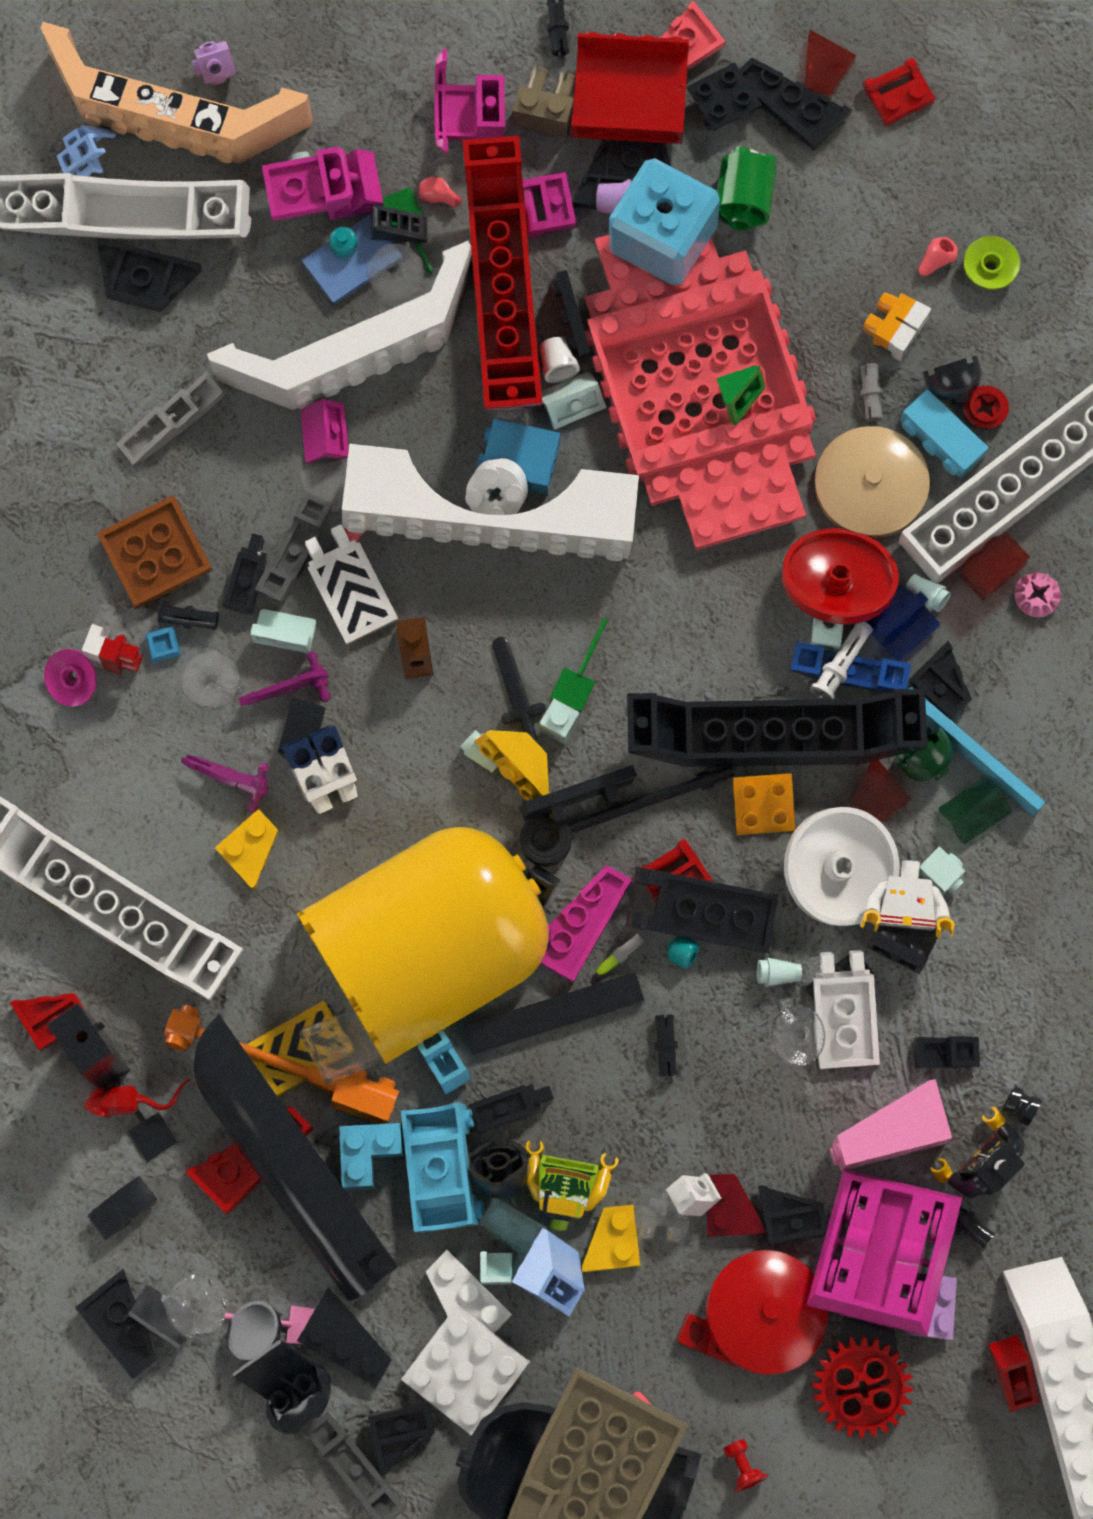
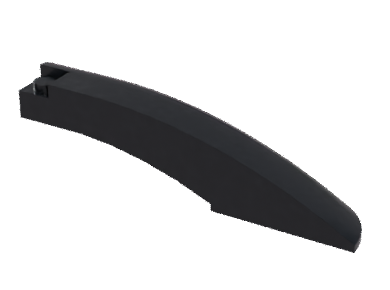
M220 1015L215 1017L202 1032L194 1056V1074L202 1096L346 1300L351 1301L373 1289L374 1284L398 1267L222 1017Z

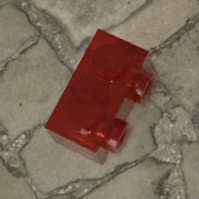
M1007 532L1000 538L997 535L992 537L984 545L985 551L979 556L974 553L962 564L964 569L960 577L983 602L1022 570L1030 559V556Z

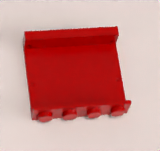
M593 31L578 33L571 138L683 144L689 39H682L678 36L656 38L652 35H641L638 37L627 36L623 33L603 35Z

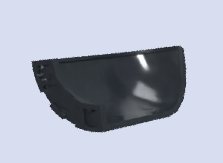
M525 1402L499 1407L481 1419L470 1437L467 1449H460L455 1465L461 1468L458 1478L459 1495L468 1508L481 1519H508L533 1453L555 1408ZM677 1447L641 1519H682L702 1454Z

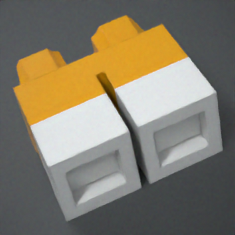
M884 292L876 308L886 313L887 316L882 320L871 313L864 322L862 329L874 337L872 344L876 346L881 345L892 352V357L901 362L913 344L914 339H916L928 321L931 308L903 293L897 298Z

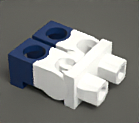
M330 724L308 734L309 740L303 736L280 747L305 800L311 802V805L318 814L333 808L327 795L330 792L337 790L343 803L358 797L354 784L357 779L334 725ZM310 742H311L312 746L314 747L315 752H316V754H317V756H318V758H319V761H320L319 763H318L317 758H316V756H315V754H314V751H313V749H312V747H311V745H310Z

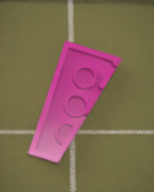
M606 865L548 925V945L540 964L574 983L632 883V879Z

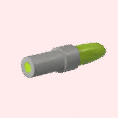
M636 933L621 947L618 946L611 952V955L599 965L595 972L601 975L607 974L615 966L624 962L628 955L643 944V939Z

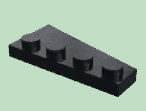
M754 58L748 60L739 69L761 102L762 107L813 151L852 113L851 108L832 102L830 97L822 93L819 95L807 89L805 84L799 81L794 82L784 77L783 73Z

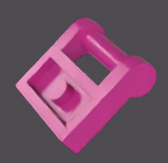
M566 172L523 180L528 237H538L543 233L576 228ZM538 189L541 191L546 220L538 222L532 193Z

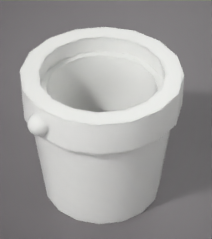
M564 337L549 338L541 343L539 350L543 365L542 373L547 382L560 383L577 375L580 370L578 361Z

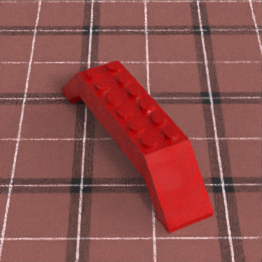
M519 136L463 140L485 410L542 405Z

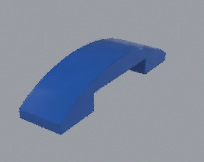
M796 642L791 671L819 680L823 673V666L828 662H832L837 653L825 651V647ZM856 656L846 671V681L840 683V685L883 692L907 689L911 663L885 658L882 661Z

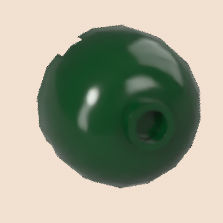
M935 725L936 731L934 732L930 728L927 729L926 749L905 753L902 758L899 755L895 757L894 763L910 779L917 782H925L934 778L938 781L949 772L950 769L947 766L953 758V744L939 725Z

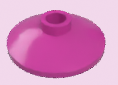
M63 649L54 653L46 663L44 670L45 684L47 690L57 702L74 707L86 703L93 696L97 685V675L92 662L82 652L75 649ZM73 672L76 673L77 680L74 678Z

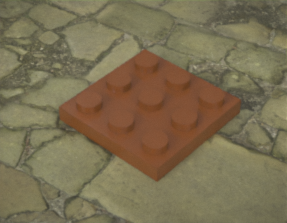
M174 495L97 533L135 609L213 571Z

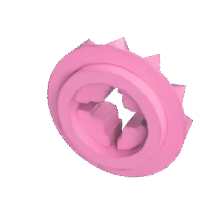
M1036 571L1024 575L1017 583L1014 597L1017 606L1022 612L1032 617H1044L1056 610L1060 603L1062 592L1059 589L1058 581L1053 580L1048 573L1042 574ZM1032 587H1035L1037 590L1047 588L1043 594L1044 601L1039 597L1030 599L1034 592Z

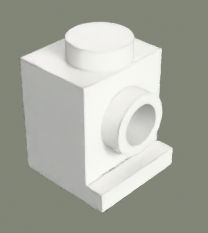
M706 1173L700 1177L682 1175L666 1189L680 1215L702 1216L722 1199L709 1175Z

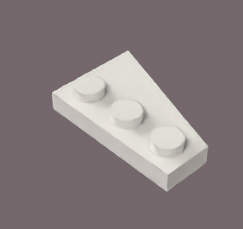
M448 1250L426 1271L447 1316L459 1305L493 1333L512 1316Z

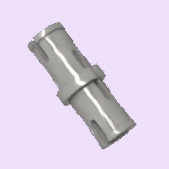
M868 363L866 364L867 369L865 365L860 366L863 388L860 391V396L864 399L865 422L877 423V418L879 422L884 419L881 405L883 389L879 384L878 365Z

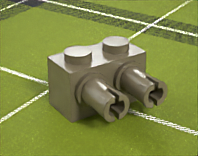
M533 66L530 70L531 73L527 87L519 86L513 107V126L567 137L573 115L574 103L570 94L575 76L568 73L565 81V72H559L554 93L543 91L548 70L541 67L539 73L537 72L538 66Z

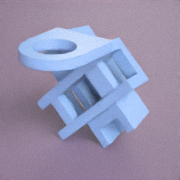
M81 125V128H76L63 137L66 149L57 155L63 173H71L72 175L77 173L78 176L91 177L90 174L93 172L101 174L103 169L98 157L105 153V149L97 148L95 143L103 137L115 138L116 133L101 127ZM82 147L84 148L86 153L84 156L81 151ZM68 159L70 160V163H71L70 166H68V164H67V162H66Z

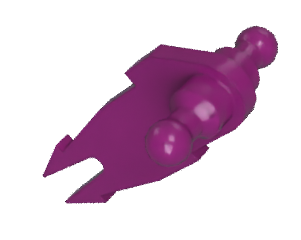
M310 651L306 656L310 663L309 672L239 697V703L241 706L258 703L259 701L288 694L310 685H314V688L319 691V698L322 702H328L331 698L327 690L328 671L324 670L323 665L319 664L317 653Z
M187 754L186 758L182 757L181 763L192 770H197L222 783L250 792L249 797L251 801L248 804V811L250 813H254L259 809V801L263 800L264 795L268 793L269 786L267 785L266 774L269 771V766L266 763L259 764L258 774L254 776L251 774L246 775L193 755Z

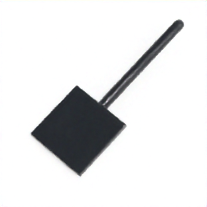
M120 1077L114 1080L117 1086H125ZM140 1110L135 1112L140 1124L128 1132L146 1161L151 1160L177 1143V1140L159 1112L148 1119L144 1118Z

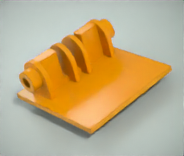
M792 773L733 778L732 791L735 803L737 835L795 831Z

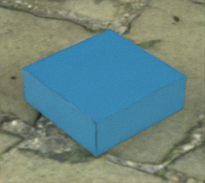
M173 626L145 634L153 663L181 656Z

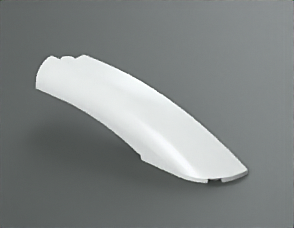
M71 173L0 175V229L49 235L113 239L244 238L250 231L252 220L248 215L250 187L243 180L191 182L138 181L77 176Z

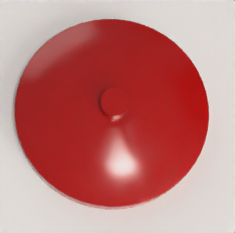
M839 528L817 530L799 538L788 549L782 567L783 587L791 601L808 615L836 624L861 623L880 615L892 603L899 579L895 560L883 545L865 534Z
M771 1250L750 1252L727 1264L714 1279L706 1301L708 1330L720 1353L738 1368L759 1375H777L791 1371L812 1357L824 1338L828 1322L827 1310L807 1305L815 1276L813 1272L796 1258Z

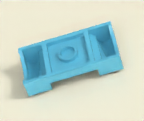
M460 1102L434 1108L401 1111L413 1227L416 1233L475 1226L480 1224V1218H484V1204L482 1200L477 1199L475 1194H472L466 1135L469 1134L470 1128L474 1127L473 1114L471 1109L467 1110L466 1105Z

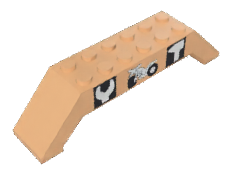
M45 22L42 23L41 30L58 71L82 119L91 126L99 127L102 125L111 128L119 134H126L127 132L137 135L144 141L156 140L163 142L166 146L173 149L181 147L190 150V152L198 156H205L206 154L216 157V159L224 163L235 162L241 164L310 127L313 117L307 94L281 87L279 94L245 110L87 67L78 55L69 29Z

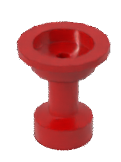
M745 1439L738 1440L723 1448L726 1458H734L741 1473L736 1479L737 1487L734 1489L736 1493L754 1487L769 1478L768 1474L762 1473L760 1469L751 1468L744 1453L749 1448Z

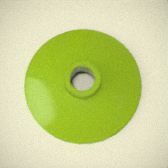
M985 236L975 240L965 252L963 265L966 275L975 285L984 289L996 290L1004 288L1014 281L1020 269V257L1016 248L1006 239L997 236ZM989 263L993 264L995 266V269L989 270L986 268L985 265Z

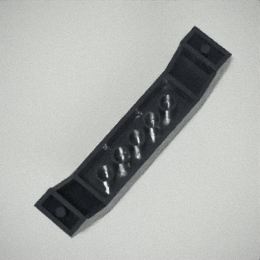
M895 689L893 692L863 699L685 702L659 696L657 693L627 694L628 753L683 767L864 764L927 748L925 689Z

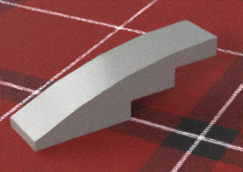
M206 371L186 390L181 388L162 407L156 406L116 445L128 460L136 466L186 430L227 393L215 378Z

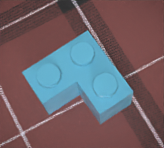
M390 1123L339 1127L342 1188L345 1191L375 1189L374 1159L404 1157L401 1124Z

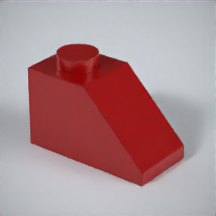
M1015 1335L989 1344L993 1367L1010 1412L1039 1403L1031 1359L1019 1336Z

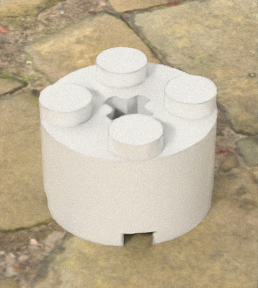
M490 459L483 462L476 469L467 484L466 503L472 512L487 515L517 514L528 494L525 473L518 464L509 459ZM498 487L501 489V492L496 493L493 490Z

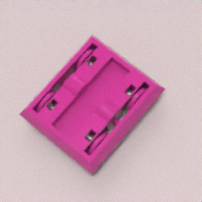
M843 1169L807 1305L886 1327L928 1336L962 1197ZM934 1208H936V1212H935V1215H934V1219H933V1221H931V1220H932V1216H933V1212H934ZM847 1222L850 1223V1226L848 1228L846 1238L844 1239L841 1237L845 1223ZM929 1228H931L929 1242L935 1244L931 1260L925 1259L927 1253L925 1243ZM839 1245L844 1246L840 1260L836 1259ZM923 1266L928 1267L926 1281L919 1280L913 1294L916 1278L920 1279ZM910 1301H912L911 1313H908Z

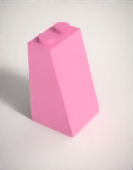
M936 1079L929 1080L837 1135L832 1147L829 1148L833 1165L839 1164L840 1171H843V1169H852L946 1145L952 1139Z

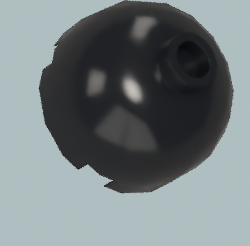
M972 356L973 362L969 364L965 358L934 368L935 374L930 376L928 370L922 372L928 390L939 400H951L953 405L969 400L968 394L975 391L981 382L982 373L978 356Z
M505 1139L506 1144H496L495 1140L488 1141L478 1146L471 1153L469 1158L471 1180L477 1190L484 1196L491 1199H506L518 1194L525 1187L530 1172L528 1155L524 1147L515 1141Z

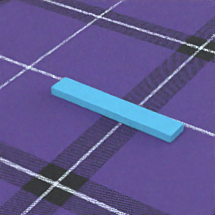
M925 699L926 725L933 731H936L935 725H939L948 735L953 748L1034 817L1044 805V800Z

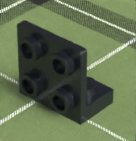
M879 925L878 930L874 931L866 947L920 974L938 939L936 937V927L930 931Z

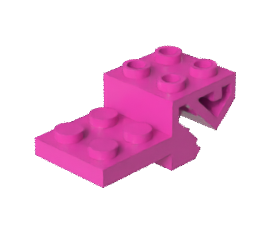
M332 147L316 150V156L262 165L272 221L328 211L329 219L334 220L371 213L373 206H384L374 152L355 149L346 155L342 148Z

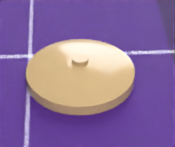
M876 426L855 428L835 438L820 456L814 478L815 495L825 516L839 529H847L865 534L871 538H884L894 535L912 524L926 503L930 486L928 467L919 449L902 434L891 429Z

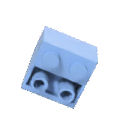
M542 1228L526 1258L518 1268L512 1282L543 1303L570 1317L585 1290L579 1253L551 1232Z

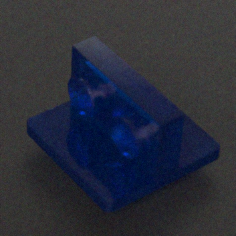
M903 584L897 586L895 597L884 612L873 619L864 621L872 627L871 635L896 661H901L940 626V622L925 608L928 598L921 591L914 596Z

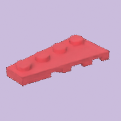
M694 1L687 6V10L680 17H677L670 24V28L661 37H658L669 38L671 36H678L682 39H689L687 71L725 47V40Z

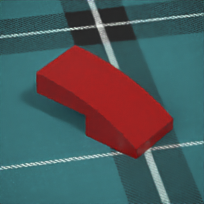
M686 1313L675 1341L736 1367L715 1346L706 1320L691 1313Z

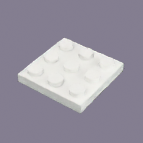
M457 1305L401 1380L472 1436L481 1419L495 1410L529 1365L530 1361Z

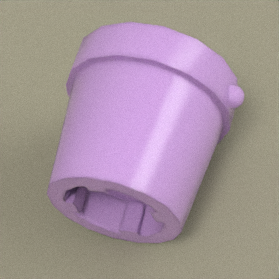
M627 179L623 183L599 184L596 197L597 212L612 214L632 181Z

